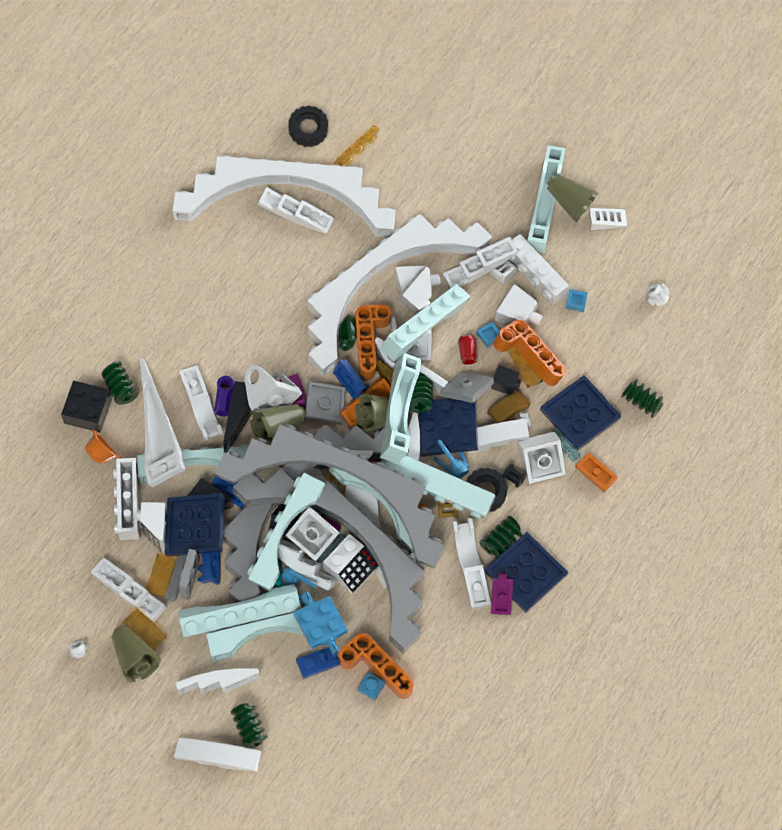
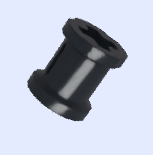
M509 464L502 474L503 478L514 483L516 488H519L527 477L526 473H521L515 469L513 464Z

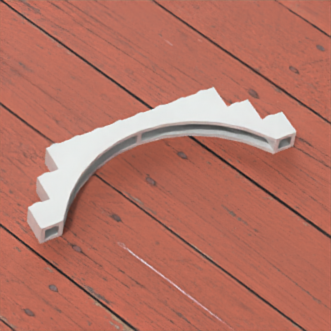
M217 156L215 175L208 173L196 174L194 193L188 191L175 192L173 217L174 220L193 221L206 208L223 197L245 188L265 184H292L310 187L329 194L356 212L374 235L378 237H390L393 235L396 209L388 207L378 208L379 189L362 187L363 168L357 166L344 167L336 164H307L299 161L286 162L284 160L270 161L267 159H249L247 157Z
M421 214L410 218L405 226L397 228L392 236L388 239H383L374 250L370 249L361 260L353 262L348 270L340 272L335 280L327 282L322 290L318 293H313L308 298V309L317 318L312 320L308 326V335L317 344L310 349L308 362L322 377L336 368L338 365L337 338L341 320L355 294L375 274L393 263L426 253L455 252L475 256L477 251L491 245L492 236L478 222L473 226L469 225L462 232L449 218L444 222H439L435 228Z

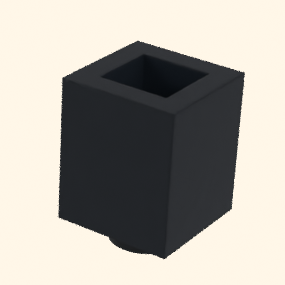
M498 365L491 389L508 395L513 394L515 390H519L522 382L519 379L520 372Z

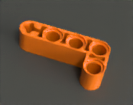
M383 304L360 306L355 313L359 374L365 380H371L376 375L374 328H385L391 323V309ZM382 314H383V315H386L387 317L381 318V317H379V315H382ZM361 316H367L368 318H367V319H362V318H360V317H361ZM364 332L369 333L368 336H363L361 334ZM367 349V350H370L371 352H369V353H364V352H362V351ZM366 363H369V370L366 369Z
M515 320L502 328L494 339L493 345L500 352H505L515 347L540 378L549 386L557 385L566 372L563 364L523 320Z
M365 633L356 635L340 650L339 663L342 668L352 669L363 660L381 680L385 681V684L396 696L401 699H407L412 695L413 681L369 635ZM363 641L366 642L368 646L365 648H360L357 644ZM345 655H351L353 659L351 661H345L343 660V657ZM377 655L381 657L382 660L379 662H373L371 658ZM387 670H393L396 674L394 676L389 677L385 674V672ZM401 685H402L403 687H405V686L407 685V686H408V689L406 690L405 688H403V689L401 690L400 687H401Z

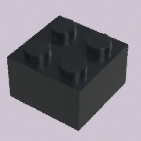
M73 380L61 413L64 424L91 431L96 430L101 433L112 401L110 389Z

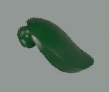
M350 314L344 317L339 327V347L343 351L352 349L356 340L355 317Z

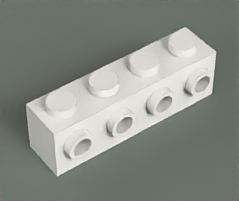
M521 234L512 239L518 254L510 258L509 261L518 268L520 273L553 306L566 297L569 285Z
M136 458L116 459V467H113L114 479H117V485H114V497H117V504H114V514L117 515V522H114L115 534L119 535L120 540L140 539L139 521H137V510L139 509Z

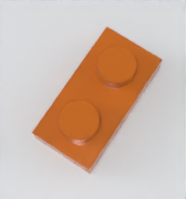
M589 452L575 467L604 493L618 478Z

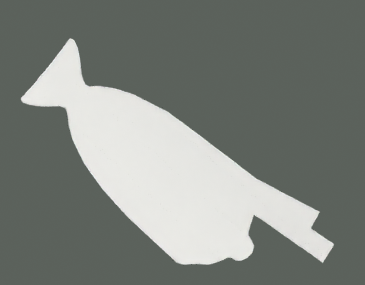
M350 450V453L370 458L373 450ZM346 485L345 495L352 500L353 505L357 509L361 508L371 522L374 521L380 526L377 499L362 489Z

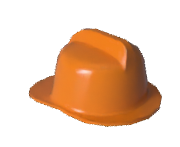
M92 430L94 436L85 446V450L95 462L106 463L116 457L122 459L96 430Z

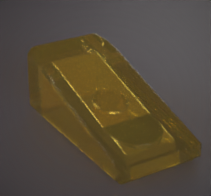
M160 554L156 555L146 587L149 593L165 597L177 561L176 559Z
M138 608L123 622L124 626H128L153 650L167 638Z

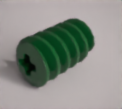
M121 361L108 365L101 374L102 378L105 379L106 385H108V389L111 391L115 403L118 405L128 404L138 396V393H133L136 389L134 386H131L132 381L128 380L129 375L124 374L126 369L122 367Z
M419 372L412 393L409 410L414 413H427L432 409L433 382L424 373Z
M635 379L627 386L621 397L626 396L628 402L633 399L632 405L636 406L639 404L638 409L643 410L645 408V414L652 412L651 418H654L664 405L662 403L663 396L656 399V391L650 394L651 388L643 390L645 384L642 383L637 386L638 379Z
M507 516L506 520L501 521V525H497L495 530L490 531V535H485L484 540L479 541L480 546L488 554L499 557L498 550L505 552L503 545L510 547L509 540L516 542L515 535L522 537L520 525L512 516Z
M244 703L234 707L230 712L231 715H234L233 720L237 723L236 728L240 730L239 736L243 738L242 743L246 745L245 748L252 749L262 744L268 736H261V733L265 731L264 728H258L262 721H255L259 713L252 714L256 706H249V703Z

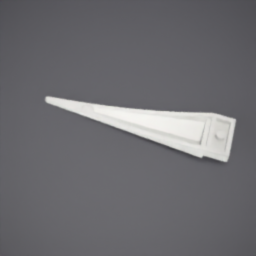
M140 357L145 414L144 470L148 485L154 487L185 471V466L182 459V451L146 362Z

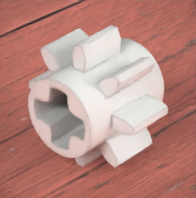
M652 284L647 289V301L652 306L655 304L657 306L664 305L669 300V289L664 284Z

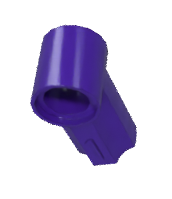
M222 376L217 381L214 414L220 417H227L234 387V381L230 376ZM225 385L230 386L229 389H222Z

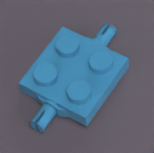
M309 592L303 593L301 596L306 606L295 611L293 615L310 648L328 645L332 655L335 652L338 653L340 650L335 640L346 634L348 629L332 599L329 596L320 601H313Z

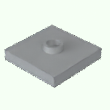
M461 372L441 390L442 397L473 403L494 384L493 377Z
M308 381L305 402L306 416L304 419L341 425L343 418L339 411L344 408L346 387Z
M192 549L188 551L185 565L182 567L179 589L181 598L185 600L190 599L199 567L197 552Z

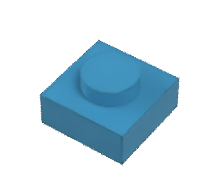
M569 289L566 309L584 312L588 293Z
M490 322L477 330L476 334L488 348L493 345L494 339L500 331L493 322Z
M368 672L360 684L358 692L375 701L383 689L385 681Z

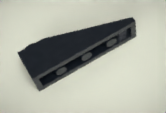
M234 382L223 439L225 453H228L251 417L250 413L252 410L248 404L245 382Z

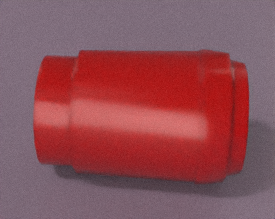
M470 334L464 337L460 336L458 345L462 364H475L477 362L476 338Z

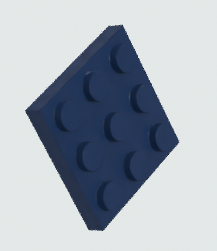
M585 375L540 407V411L576 451H579L621 419V415Z
M451 398L432 400V409L427 413H419L421 457L445 454L438 444V440L442 441L450 454L478 450L476 401L471 403Z
M223 493L167 498L166 556L188 555L189 549L196 550L197 554L220 553L223 551L225 495Z
M528 532L520 537L484 571L492 580L493 578L498 579V574H507V579H513L512 600L525 613L535 606L569 573Z

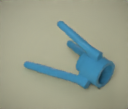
M438 440V444L451 461L449 465L451 468L437 457H434V460L450 475L459 479L466 476L470 465L467 463L464 453L459 452L462 461L459 459L455 460L442 441Z
M289 566L282 574V578L286 580L285 586L290 584L297 585L300 581H303L313 588L317 587L316 584L296 573ZM298 592L300 602L306 606L303 597Z

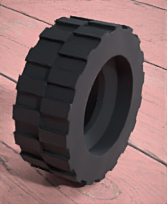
M302 106L291 113V117L288 120L289 135L294 142L303 147H313L324 141L328 132V119L321 109L315 106ZM306 119L314 120L317 124V129L310 134L303 133L299 128L300 123Z
M479 468V470L473 471L468 476L466 482L478 486L481 482H490L494 485L495 499L489 512H494L502 506L506 500L508 486L506 485V479L503 478L501 473H498L495 469Z

